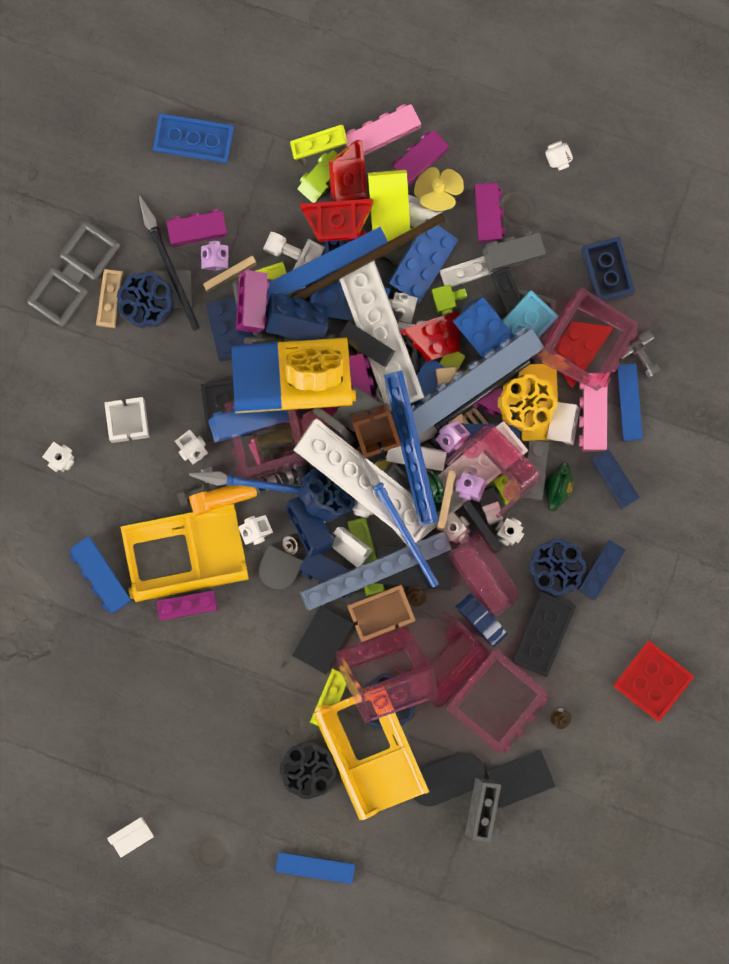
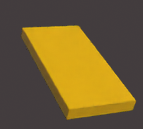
M556 363L530 364L518 373V377L532 374L548 381L558 402ZM541 386V387H539V388H540V390L538 391L539 394H540V393H543V392H542L543 387ZM531 399L525 400V401H526V404H525L524 407L529 406L528 403L530 402ZM539 399L536 404L539 401H546V399ZM538 412L537 420L542 422L544 416L541 412ZM550 422L546 426L539 427L533 431H521V442L530 440L550 441L547 439Z

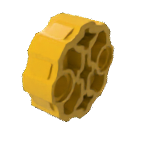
M303 347L300 350L289 353L288 360L285 361L286 380L297 389L326 390L331 386H337L343 376V358L341 354L334 352L331 348Z
M526 374L509 380L503 386L501 396L498 397V408L503 415L502 419L508 426H513L519 431H533L539 427L546 426L552 420L553 412L557 408V398L554 397L552 386L548 381L536 377V375ZM512 384L517 385V394L512 393ZM542 386V387H543V389H542V392H543V393H540V394H539V392H538V391L540 390L539 387ZM531 399L530 402L528 403L529 406L524 407L525 404H526V401H525V400ZM539 399H546V401H539L536 404ZM517 403H519L516 407H509V405H516ZM538 412H541L544 416L542 422L537 420ZM512 413H516V419L514 420L511 419Z

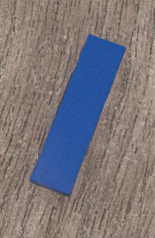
M636 364L617 365L623 441L642 440Z
M278 852L275 872L352 884L355 864Z

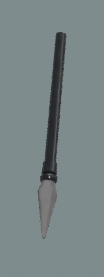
M139 196L144 224L149 229V234L156 243L192 330L195 331L200 328L162 241L156 218L141 196Z
M526 360L418 436L419 442L422 443L431 439L443 426L448 425L450 421L530 365V361Z

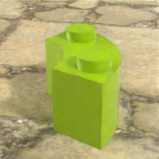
M334 150L328 155L324 153L319 158V163L310 173H305L300 179L301 185L298 187V190L312 203L322 199L331 188L329 161L338 155Z

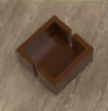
M387 403L370 409L371 413L369 414L367 411H363L350 416L364 458L381 453L378 442H381L384 451L401 446Z

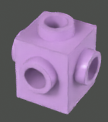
M210 241L209 245L201 246V269L213 271L228 269V246L220 245L219 241Z
M457 420L443 426L439 431L440 435L435 440L447 453L458 452L465 446L464 441L471 434Z
M462 472L461 477H457L454 487L459 498L466 501L472 499L480 502L486 483L476 473L468 472L467 474Z

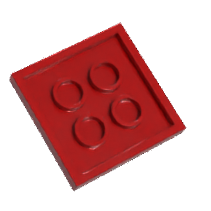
M648 640L614 683L613 687L657 722H660L695 676Z

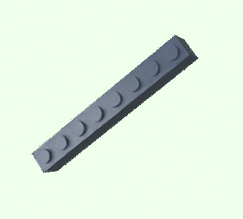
M530 327L520 328L515 332L516 335L513 338H506L500 343V347L487 351L484 354V358L480 361L475 360L471 362L467 370L457 372L452 376L453 379L451 381L441 383L436 387L437 390L434 393H427L424 395L425 398L420 399L421 402L416 405L412 404L411 408L418 436L545 348L533 329Z
M438 532L416 543L425 560L452 550L445 532ZM405 546L300 591V595L306 609L311 610L418 564L409 546Z

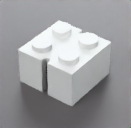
M143 397L125 399L128 406H124L122 400L104 402L111 443L129 441V437L132 440L150 438Z

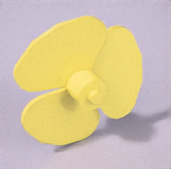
M430 167L417 179L414 194L416 197L421 198L420 203L423 207L432 211H444L453 208L456 204L455 198L448 193L452 195L461 194L464 190V181L460 174L452 169L444 170L440 176L437 168Z

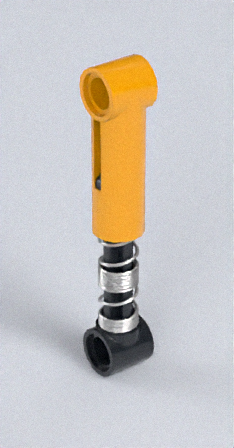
M303 461L289 466V469L282 471V473L268 475L263 479L259 478V481L280 484H302V478L310 471L308 462ZM230 485L194 494L189 497L194 516L223 506L257 497V492L260 494V491H268V489Z

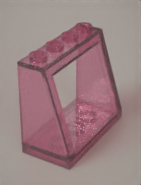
M581 287L570 297L543 342L545 348L539 351L534 358L598 391L602 387L605 388L610 382L611 378H609L611 372H615L620 365L618 360L627 353L629 341H633L637 336L638 331L636 329L639 324ZM577 309L623 331L596 378L553 351Z
M234 401L225 403L223 411L225 413L231 412V409L235 408ZM299 409L287 410L296 446L304 435V429ZM240 436L231 438L234 443L232 453L234 458L237 457L239 465H236L238 476H242L245 479L310 464L301 455L295 453L248 468Z
M478 531L453 547L452 550L446 552L478 601L493 617L510 608L521 596V593Z
M407 626L336 651L338 667L365 723L438 697L434 668ZM406 650L415 670L362 689L350 670L387 655Z
M495 648L445 710L500 754L502 751L506 753L512 745L510 743L511 739L514 736L518 738L524 731L522 726L525 722L530 723L536 716L534 711L538 706L542 708L549 700L547 698L549 693ZM496 660L538 694L499 743L457 708Z

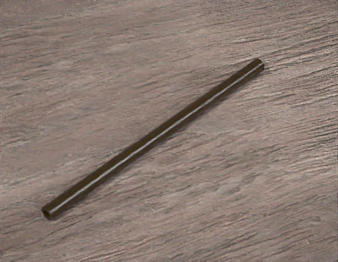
M439 213L289 297L305 299L440 225L446 221L442 213Z

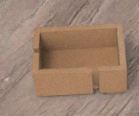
M402 585L347 606L353 622H358L355 628L361 643L396 630V625L401 628L416 621Z

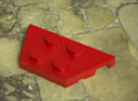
M355 140L329 161L331 197L333 201L367 199L363 140Z
M373 199L303 203L300 204V208L319 242L350 240L358 238L374 201Z
M459 311L400 330L403 336L408 335L413 341V347L420 351L427 362L460 350V330L453 323V320L459 316Z
M573 321L568 326L550 354L557 363L561 374L566 379L569 388L572 389L613 330L612 327Z

